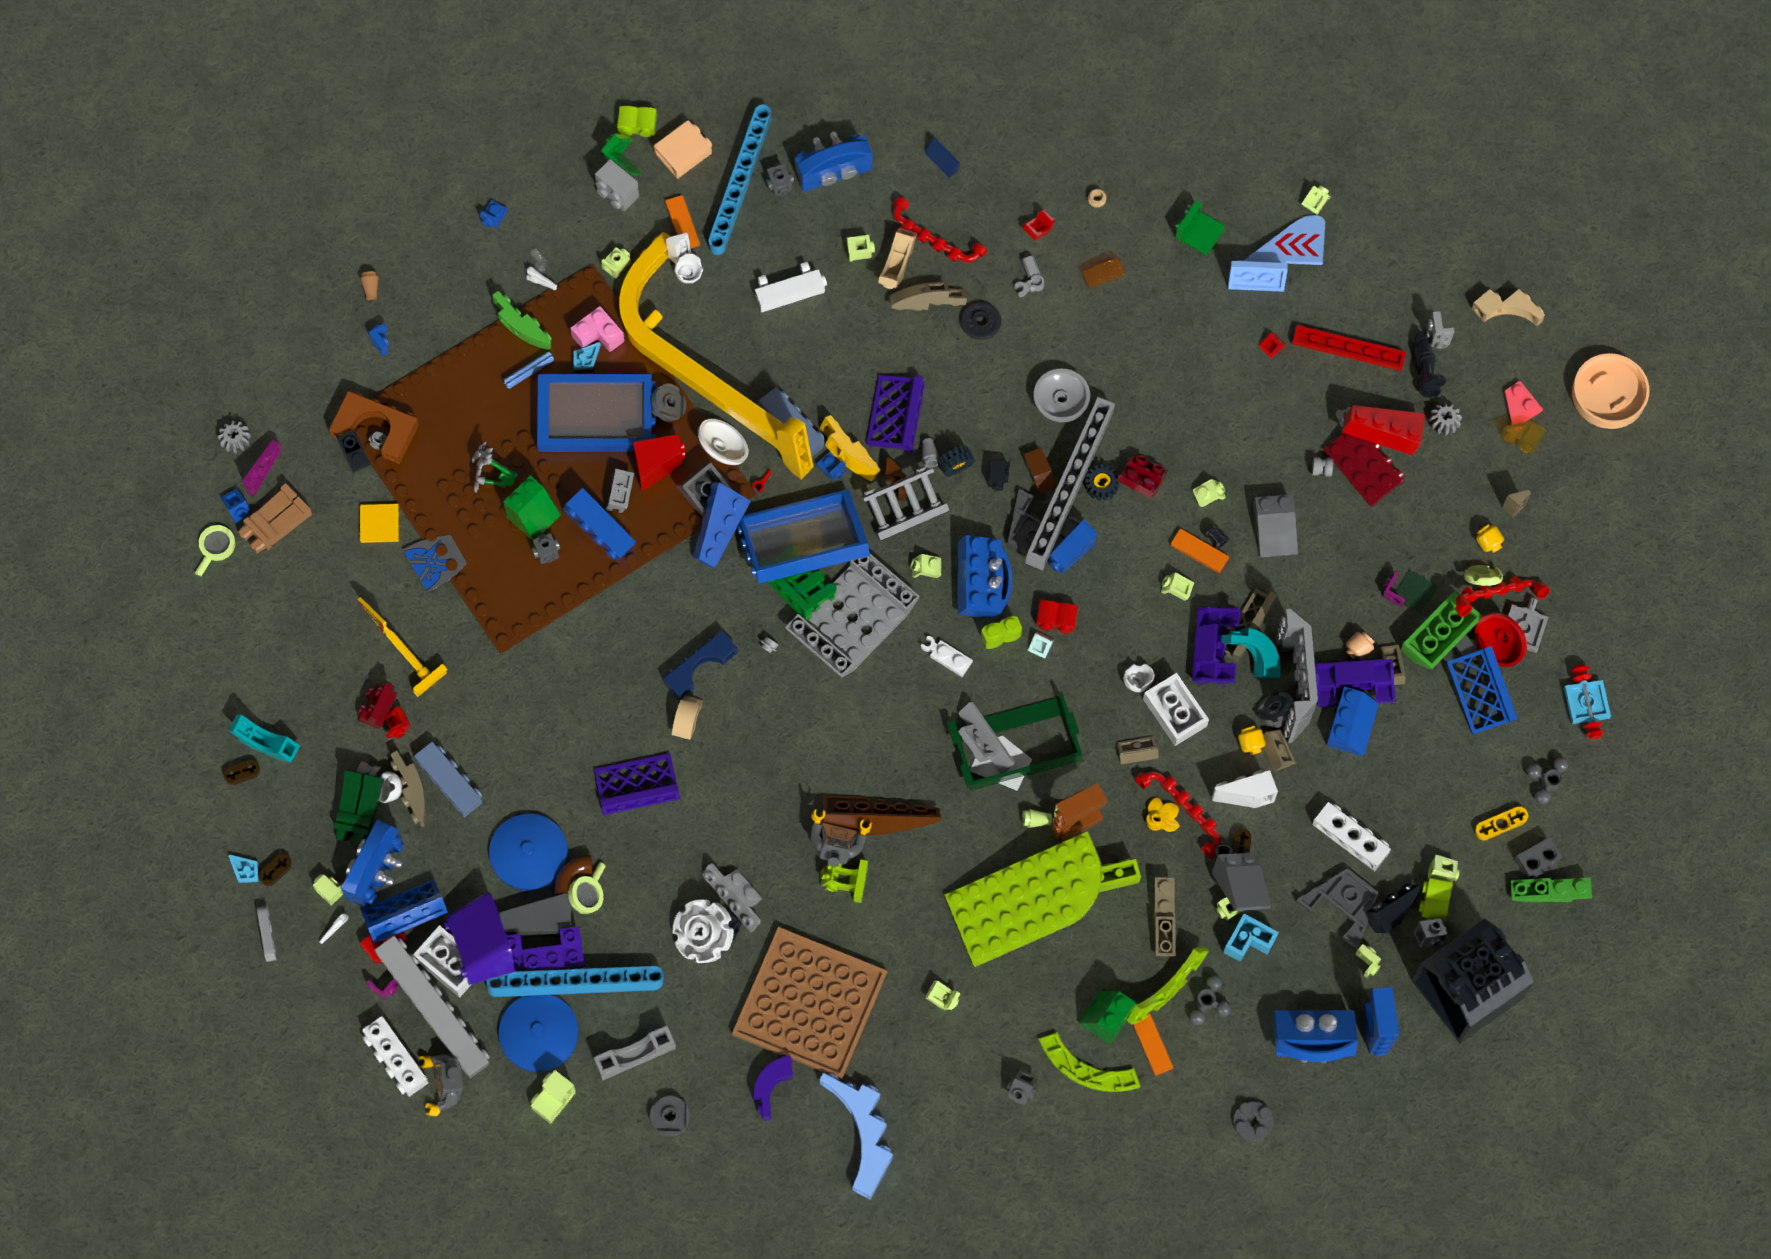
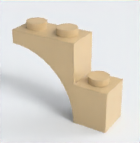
M902 228L897 230L889 257L878 283L883 284V287L893 289L902 281L908 258L913 251L917 233Z
M1490 289L1477 299L1472 306V310L1483 322L1494 316L1512 314L1524 317L1538 326L1545 316L1543 310L1535 305L1529 295L1525 292L1523 293L1520 289L1504 302H1502L1501 297Z

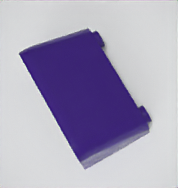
M490 892L480 895L446 917V921L443 922L444 929L450 932V935H453L463 965L460 967L461 976L467 979L468 985L515 972L511 946Z

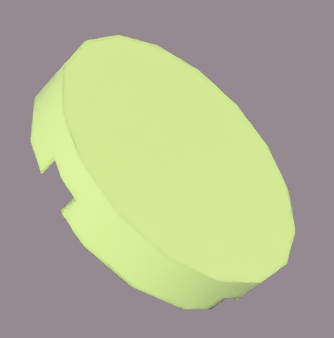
M1475 565L1464 571V578L1467 582L1475 585L1490 586L1501 583L1503 572L1497 567H1494L1493 570L1489 569L1490 566Z

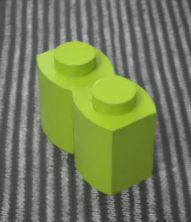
M621 106L618 117V132L629 136L632 134H640L643 137L655 135L656 109Z
M1017 616L1007 617L1000 623L986 625L981 631V638L985 648L993 649L1000 646L1003 642L1017 640L1022 635V626Z
M1429 877L1428 881H1424L1422 893H1425L1424 901L1420 900L1418 912H1422V917L1440 918L1442 921H1446L1453 882Z

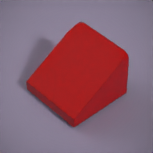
M1270 332L1258 346L1270 358H1273L1287 345L1274 332Z

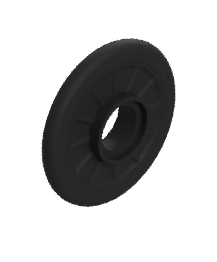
M975 302L963 310L960 323L963 331L968 336L984 340L991 338L999 331L1001 316L993 305L987 302ZM984 317L986 323L979 325L976 323V318Z

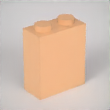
M686 121L654 145L656 156L677 179L712 154V143L707 137L704 138L700 134L699 128L695 124L692 125L689 121Z

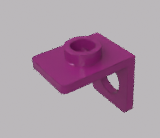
M1396 571L1393 578H1388L1383 587L1386 590L1383 597L1402 607L1405 599L1389 591L1399 574Z
M395 978L383 991L379 990L369 980L366 981L367 986L383 1000L389 994L391 996L394 995L399 988Z

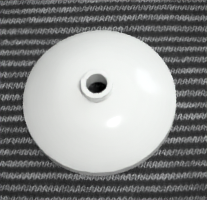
M707 419L701 423L698 428V438L704 450L712 458L728 465H738L746 460L749 453L747 443L734 427L717 419Z

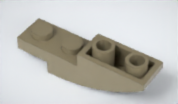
M931 282L902 289L890 295L889 301L891 309L921 311L928 310L929 304L966 305L967 297L964 289H949L947 282Z
M398 751L390 754L392 758L390 764L395 772L399 771L401 784L405 788L401 790L403 793L401 800L406 808H411L413 813L410 816L415 824L419 823L422 828L425 826L426 800L420 777L414 764L406 766Z
M1154 878L1155 956H1176L1175 878Z

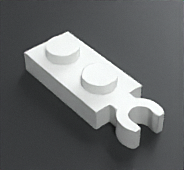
M927 636L926 640L931 645L925 646L922 644L921 649L926 652L931 651L930 657L963 677L973 663V660L940 640L936 644L931 636Z

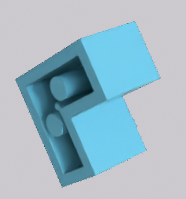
M1243 914L1225 947L1224 953L1240 962L1249 946L1268 955L1279 932Z

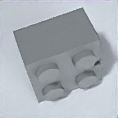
M611 159L595 174L598 194L602 198L607 197L614 208H620L625 212L639 198L638 181Z

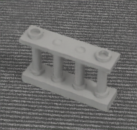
M920 467L915 470L916 473L880 489H869L860 497L861 501L866 502L869 500L879 524V530L874 532L878 540H883L949 511L947 503H941L937 500L928 474L934 472L933 468ZM919 478L922 480L931 503L930 508L926 510L920 508L910 483ZM901 486H904L913 508V515L907 518L903 516L893 491ZM884 493L887 494L896 516V523L891 525L886 523L876 499L877 496Z

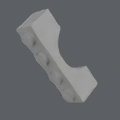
M668 1026L649 1033L635 1044L594 1057V1061L602 1080H605L676 1049L675 1042Z

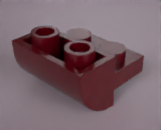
M1135 453L1129 460L1127 467L1120 474L1118 482L1152 498L1158 492L1169 470Z
M376 683L374 688H369L365 698H368L366 705H361L357 713L360 716L359 722L374 728L382 727L397 695L396 692L391 690L392 685L385 683L383 687Z

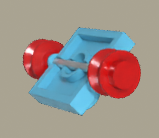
M1577 664L1571 670V673L1576 674L1573 681L1579 684L1564 687L1572 724L1588 722L1584 729H1587L1589 733L1585 736L1590 737L1591 740L1600 739L1605 731L1600 730L1603 723L1598 720L1610 719L1611 717L1603 680L1587 682L1592 677L1591 674H1587L1590 667L1585 664Z

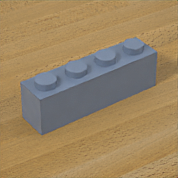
M775 387L759 400V407L783 424L790 417L804 422L811 456L813 457L824 448V436L821 432H816L812 428L811 421L800 414L801 411L795 404L792 405L788 401L789 398L784 391L780 392Z
M431 742L414 755L415 761L465 818L482 804V794L476 787L472 789L468 784L470 780L464 773L460 775L456 770L458 767L452 759L448 760L444 756L446 753L443 748Z

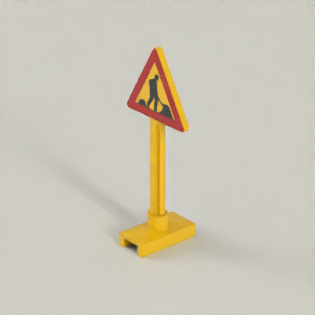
M361 597L357 599L379 630L386 634L392 644L418 672L417 675L421 678V681L413 688V693L417 697L447 673L448 669L443 664L432 672L423 667L395 633L387 628L386 621Z

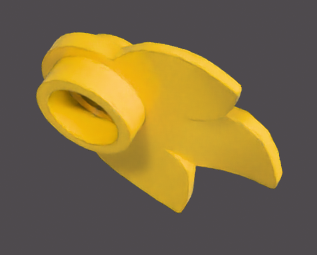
M1158 797L1149 803V814L1146 818V823L1151 830L1163 829L1172 832L1180 827L1179 823L1175 820L1179 812V807L1176 804L1166 803L1163 805Z

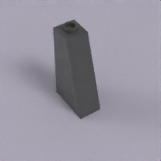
M568 893L500 912V919L507 936L521 934V936H560V929L572 927V906Z

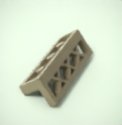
M1256 588L1240 614V622L1243 619L1240 627L1245 626V629H1247V625H1250V629L1258 630L1276 601L1277 594L1270 591L1269 595ZM1256 595L1266 599L1262 606L1255 607L1254 599ZM1254 611L1255 618L1253 621L1246 622L1245 613ZM1236 645L1237 648L1233 654L1225 650L1224 655L1239 662L1247 648L1242 645Z

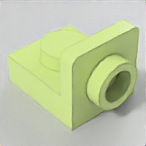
M1321 185L1319 187L1313 186L1302 205L1318 215L1326 201L1331 198L1328 195L1329 190Z
M1173 573L1163 579L1161 593H1171L1185 601L1189 599L1194 582L1178 573Z

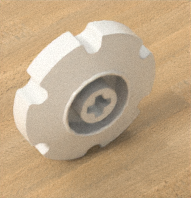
M710 900L691 901L685 905L686 911L678 912L674 920L673 934L678 936L675 945L685 958H696L697 963L716 961L721 958L720 952L727 951L732 943L733 928L728 926L731 917L727 910L719 903H712L710 905Z

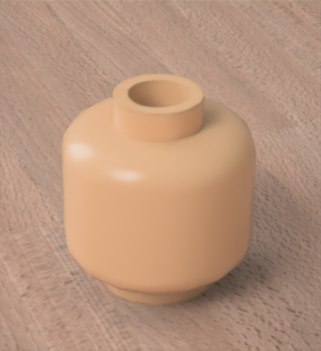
M1356 632L1346 642V647L1348 648L1346 652L1352 659L1356 657L1360 660L1365 659L1374 650V641L1365 632Z

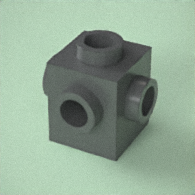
M785 164L767 169L768 180H766L769 191L773 190L774 196L786 195L792 191L794 179L792 173H788Z
M551 533L548 535L541 534L533 540L534 547L531 549L534 557L539 558L541 564L549 563L559 558L558 550L560 545L557 538L553 539Z
M1429 918L1419 921L1413 933L1421 949L1427 947L1436 948L1443 944L1447 936V928L1443 925L1440 918Z
M1020 1069L1015 1079L1011 1078L1007 1089L1010 1090L1007 1097L1016 1103L1026 1105L1029 1099L1033 1100L1037 1089L1034 1086L1038 1077Z

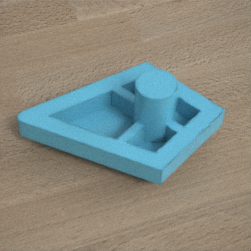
M600 342L574 351V370H591L594 368L601 346Z
M229 855L239 883L259 882L257 861Z

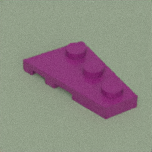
M272 440L265 447L262 455L242 480L247 494L255 496L282 450L279 442Z

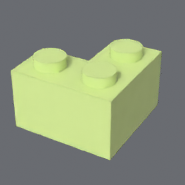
M555 1070L552 1074L548 1073L542 1081L544 1083L542 1085L543 1091L541 1094L537 1093L531 1100V1103H533L531 1105L532 1110L550 1124L576 1093L574 1084Z

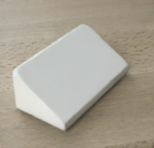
M687 233L666 239L668 258L675 264L682 255L691 253Z

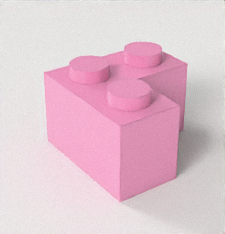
M600 306L571 327L572 338L581 348L590 346L599 340L611 352L624 342V333Z

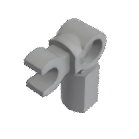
M1034 257L1024 258L1022 263L1029 280L1026 283L1017 282L1014 285L1015 289L1023 288V291L1018 293L1019 297L1025 296L1027 292L1041 291L1045 286L1044 278L1040 276V271Z

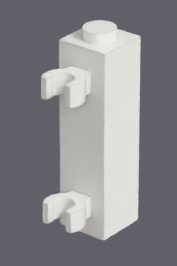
M808 262L800 264L802 275L768 285L765 275L758 277L760 288L755 289V297L761 312L825 293V286H827L825 276L820 274L819 269L811 272Z

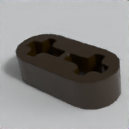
M247 760L226 768L223 777L229 785H236L256 778L260 774V766L255 760ZM249 765L256 767L254 773L246 771L249 769ZM232 771L234 772V774H237L235 775L234 780H232L230 777L227 778L228 776H230V772Z
M1247 829L1237 830L1233 837V854H1238L1239 849L1243 850L1242 853H1250V832ZM1241 834L1248 838L1244 840L1243 845H1240V839L1237 838Z
M279 854L270 861L259 873L261 883L265 886H272L281 879L292 867L290 857L286 854ZM279 860H287L286 867L280 866L278 869H276L280 865ZM273 871H275V872L271 875L272 880H269V879L264 880V879H265V876H264L265 873L271 874Z

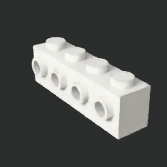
M382 1016L362 1030L365 1034L362 1037L368 1047L371 1045L374 1047L376 1052L373 1054L380 1063L384 1061L387 1065L385 1071L391 1079L395 1077L399 1082L396 1086L402 1094L406 1092L410 1097L428 1084L427 1078Z

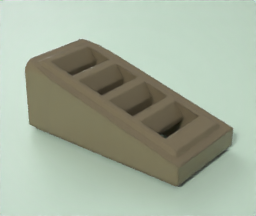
M1400 646L1380 647L1382 659L1398 661L1393 662V668L1399 667L1398 670H1393L1394 685L1405 684L1406 675ZM1386 653H1396V655L1386 656Z

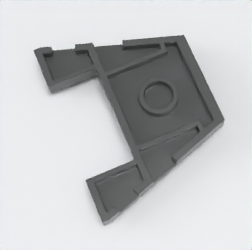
M1019 489L1007 545L1027 555L1042 521L1026 513L1034 501V496ZM1069 515L1051 553L1081 521Z
M1347 868L1327 880L1324 884L1312 889L1304 896L1302 895L1296 902L1309 913L1322 898L1354 922V925L1344 935L1343 940L1357 950L1369 920L1366 912L1375 904L1378 892Z

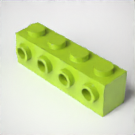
M1124 859L1112 865L1111 863L1103 864L1099 893L1139 883L1141 875L1136 859Z

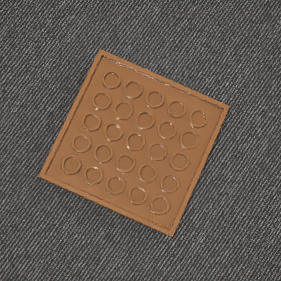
M778 927L732 1035L784 1057L791 1056V1060L823 1073L833 1074L842 1080L888 971Z

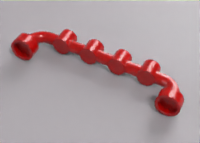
M897 196L893 202L895 205L893 216L902 225L900 228L917 233L916 239L922 243H925L927 240L933 243L931 247L937 252L941 253L942 250L948 252L947 257L952 261L956 262L959 259L964 262H973L979 257L983 258L987 253V249L978 243H975L971 248L973 252L971 255L962 253L957 247H952L942 238L935 237L925 228H920L910 219L902 217L901 210L906 211L910 205L904 198Z
M1517 576L1512 577L1508 584L1501 581V583L1493 585V587L1480 585L1476 591L1471 587H1466L1462 594L1458 595L1455 599V611L1461 617H1465L1472 611L1470 603L1474 602L1477 598L1484 597L1489 599L1492 595L1498 593L1503 596L1508 591L1515 590L1520 592L1525 587L1534 588L1533 593L1536 597L1544 599L1549 595L1550 588L1543 582L1520 580Z
M1155 771L1146 774L1139 773L1135 777V781L1142 789H1146L1151 784V779L1157 780L1161 787L1174 797L1175 802L1187 811L1190 818L1196 820L1200 824L1201 829L1212 837L1213 842H1207L1201 849L1209 859L1215 857V849L1220 845V835L1214 829L1217 827L1216 822L1212 818L1206 820L1201 815L1204 811L1200 805L1195 804L1192 806L1188 802L1190 799L1189 794L1185 790L1179 792L1175 788L1177 783L1173 777L1168 776L1165 778L1162 774Z

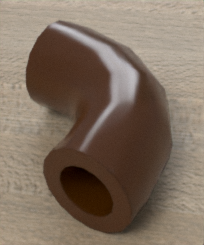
M591 855L574 858L561 868L556 876L554 896L568 893L570 884L574 880L584 875L593 874Z

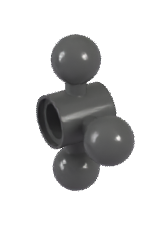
M1563 757L1556 758L1553 762L1554 770H1549L1546 773L1542 771V767L1539 764L1534 763L1528 766L1527 774L1530 778L1542 779L1543 789L1538 790L1535 794V799L1539 804H1547L1551 798L1549 792L1555 791L1562 782L1560 772H1565L1569 766L1567 759ZM1547 778H1554L1556 784L1549 783Z
M1217 975L1210 976L1206 982L1208 989H1204L1198 994L1196 1000L1198 1010H1194L1190 1014V1021L1194 1025L1203 1024L1205 1021L1204 1011H1208L1212 1007L1216 1009L1217 1014L1221 1017L1230 1015L1232 1007L1228 1002L1221 1001L1218 1003L1215 1001L1214 991L1222 987V980ZM1204 996L1209 997L1211 1003L1204 1004L1201 998Z

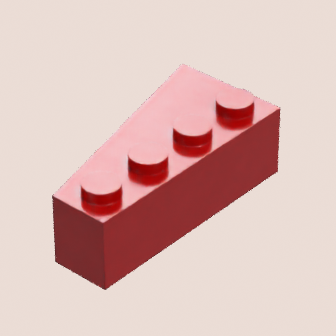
M1353 405L1344 417L1342 433L1413 455L1421 444L1425 414Z

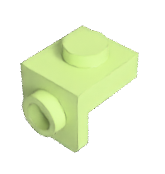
M1213 479L1193 489L1200 507H1204L1217 499L1223 500L1226 498L1223 484Z
M925 554L913 558L910 565L912 577L916 578L920 575L934 578L940 577L941 558Z
M1362 944L1357 950L1356 955L1370 966L1364 973V976L1367 978L1370 974L1374 976L1380 969L1378 964L1381 959L1376 955L1374 949Z
M934 981L925 998L943 1010H952L959 1002L958 997L960 993L952 991L939 981Z

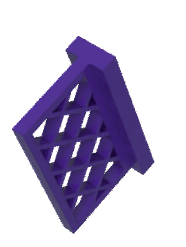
M879 375L867 439L868 446L904 449L905 452L913 453L925 387L922 376L907 378ZM883 381L892 382L894 385L886 392L882 388ZM904 383H910V389L903 393L899 387ZM897 389L901 396L893 401L889 394ZM887 397L891 403L882 409L879 401ZM905 399L908 404L900 410L896 404ZM894 406L898 413L889 418L885 412ZM883 414L887 421L879 426L876 423V418ZM902 416L904 423L897 428L893 421ZM891 423L895 430L886 435L882 429ZM880 431L883 434L884 438L880 441H872L873 435ZM899 433L901 442L892 443L890 438Z
M670 753L594 769L604 815L680 799ZM668 760V766L665 770L657 767L659 761ZM645 764L650 767L646 774L637 771L640 765ZM626 768L631 771L626 779L618 775L621 769ZM653 770L661 773L657 781L649 777ZM607 772L612 777L606 783L600 779L599 774ZM634 774L642 777L638 785L630 781ZM666 776L672 780L673 784L664 786L660 782ZM615 778L623 781L619 789L610 785ZM646 780L654 784L649 790L641 788ZM627 784L635 788L630 794L622 792ZM608 788L616 792L613 797L604 799L603 794Z

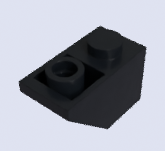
M355 430L337 438L353 474L371 465Z

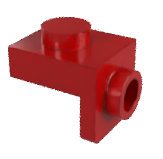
M1042 209L1037 217L1025 223L1022 229L1036 241L1050 232L1055 220Z
M395 707L387 715L385 720L391 730L386 734V737L401 738L411 726L401 707Z

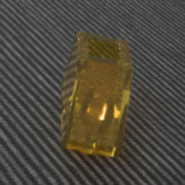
M1529 421L1505 426L1501 436L1507 443L1518 445L1523 452L1534 454L1544 439L1547 430Z

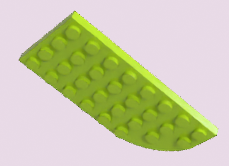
M1087 831L945 894L973 966L976 967L1079 921L1090 910L1098 896L1102 881V865L1090 834Z

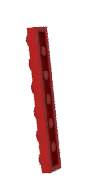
M1299 325L1296 326L1292 345L1397 371H1402L1406 355L1405 351Z

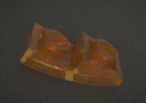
M1120 258L1109 260L1083 271L1090 289L1126 275Z

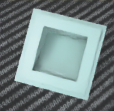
M1037 631L1028 651L1045 658L1055 639Z

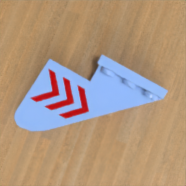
M1318 215L1305 216L1294 222L1244 261H1231L1228 289L1284 291L1288 264L1322 265L1325 220Z

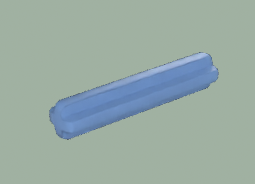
M546 352L503 380L504 384L508 389L512 388L553 362L554 357L550 352Z

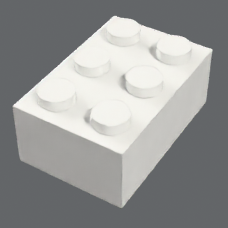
M1177 673L1144 692L1143 701L1174 746L1207 727L1208 717Z
M439 925L413 955L423 968L460 998L471 985H468L467 979L461 976L460 967L463 965L453 936Z

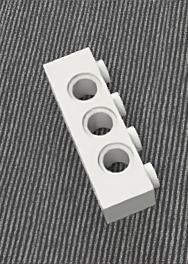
M1328 802L1314 819L1312 825L1373 871H1376L1391 851L1389 845L1384 840H1378L1374 837L1368 828H1362L1358 825L1356 819L1342 813L1340 807L1335 804L1331 805ZM1335 820L1339 821L1342 826L1335 827L1332 822ZM1353 832L1358 838L1351 839L1348 833ZM1370 844L1373 847V850L1367 851L1364 848V845Z

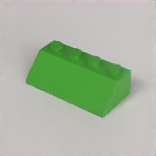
M1455 591L1403 643L1400 651L1415 664L1432 670L1483 617L1473 607L1467 616L1461 617L1455 611V599L1458 596Z

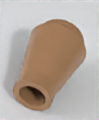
M374 271L362 273L360 280L366 300L377 299L379 276Z

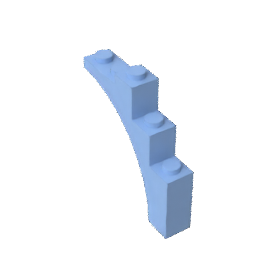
M823 1073L820 1078V1085L833 1092L845 1104L859 1130L862 1158L859 1173L853 1185V1191L871 1200L893 1159V1154L890 1153L891 1150L883 1145L877 1146L886 1129L887 1124L884 1123L885 1120L877 1115L871 1116L880 1098V1093H878V1089L871 1085H867V1087L862 1085L860 1090L857 1091L854 1085L850 1083L843 1084L837 1076Z

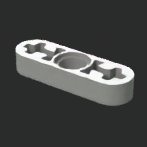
M267 905L257 907L266 962L275 961L277 957L274 939L271 935L272 928Z

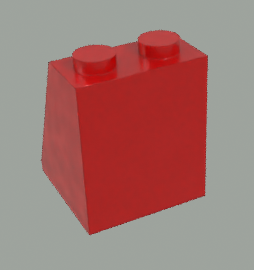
M678 434L633 442L642 491L683 465L682 459L686 458L684 441L679 440Z

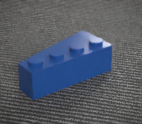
M712 482L710 497L706 504L707 509L701 523V532L698 535L693 554L695 560L712 568L716 567L751 502L719 482Z
M583 488L566 503L562 510L583 531L591 536L597 545L602 546L606 550V554L613 560L619 561L636 544V541Z

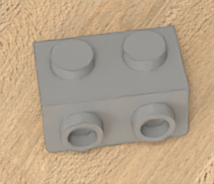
M1433 312L1431 319H1428V326H1426V337H1430L1432 347L1436 346L1438 349L1446 348L1451 343L1454 328L1443 329L1441 312Z

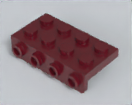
M1343 433L1323 450L1330 458H1333V462L1369 506L1373 507L1400 484L1403 485V478L1405 476L1398 468L1396 470L1393 469L1391 466L1393 462L1386 454L1383 456L1379 452L1381 447L1378 444Z

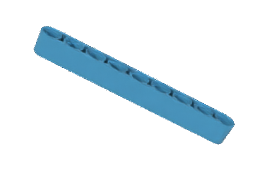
M759 105L754 111L709 237V249L715 255H720L726 250L769 129L771 110L766 105ZM760 115H766L765 118H761V117H759V116H760ZM756 130L761 131V133L755 134L753 132ZM754 146L755 149L750 150L748 147ZM744 162L750 163V164L747 165V166L742 165V163H744ZM738 178L744 179L741 182L737 181ZM732 194H737V195H739L738 197H735V198L731 197ZM727 210L733 211L730 214L725 213ZM725 226L727 229L721 230L719 227ZM716 242L721 243L720 246H715L713 244Z
M658 966L523 971L488 979L486 982L487 991L493 997L658 990L663 986L664 974L663 970ZM657 976L659 979L651 980L650 977ZM632 977H638L639 980H638V981H632V980H630V978H632ZM595 978L600 980L597 983L591 982ZM612 978H618L619 981H618V982H612L611 979H612ZM577 979L580 982L577 984H573L570 981ZM553 980L560 981V983L556 985L552 984L551 982ZM533 981L540 982L538 985H532L531 983ZM513 982L520 983L518 986H512L511 984ZM493 983H499V984H500V986H498V987H493V986H491V985H492Z

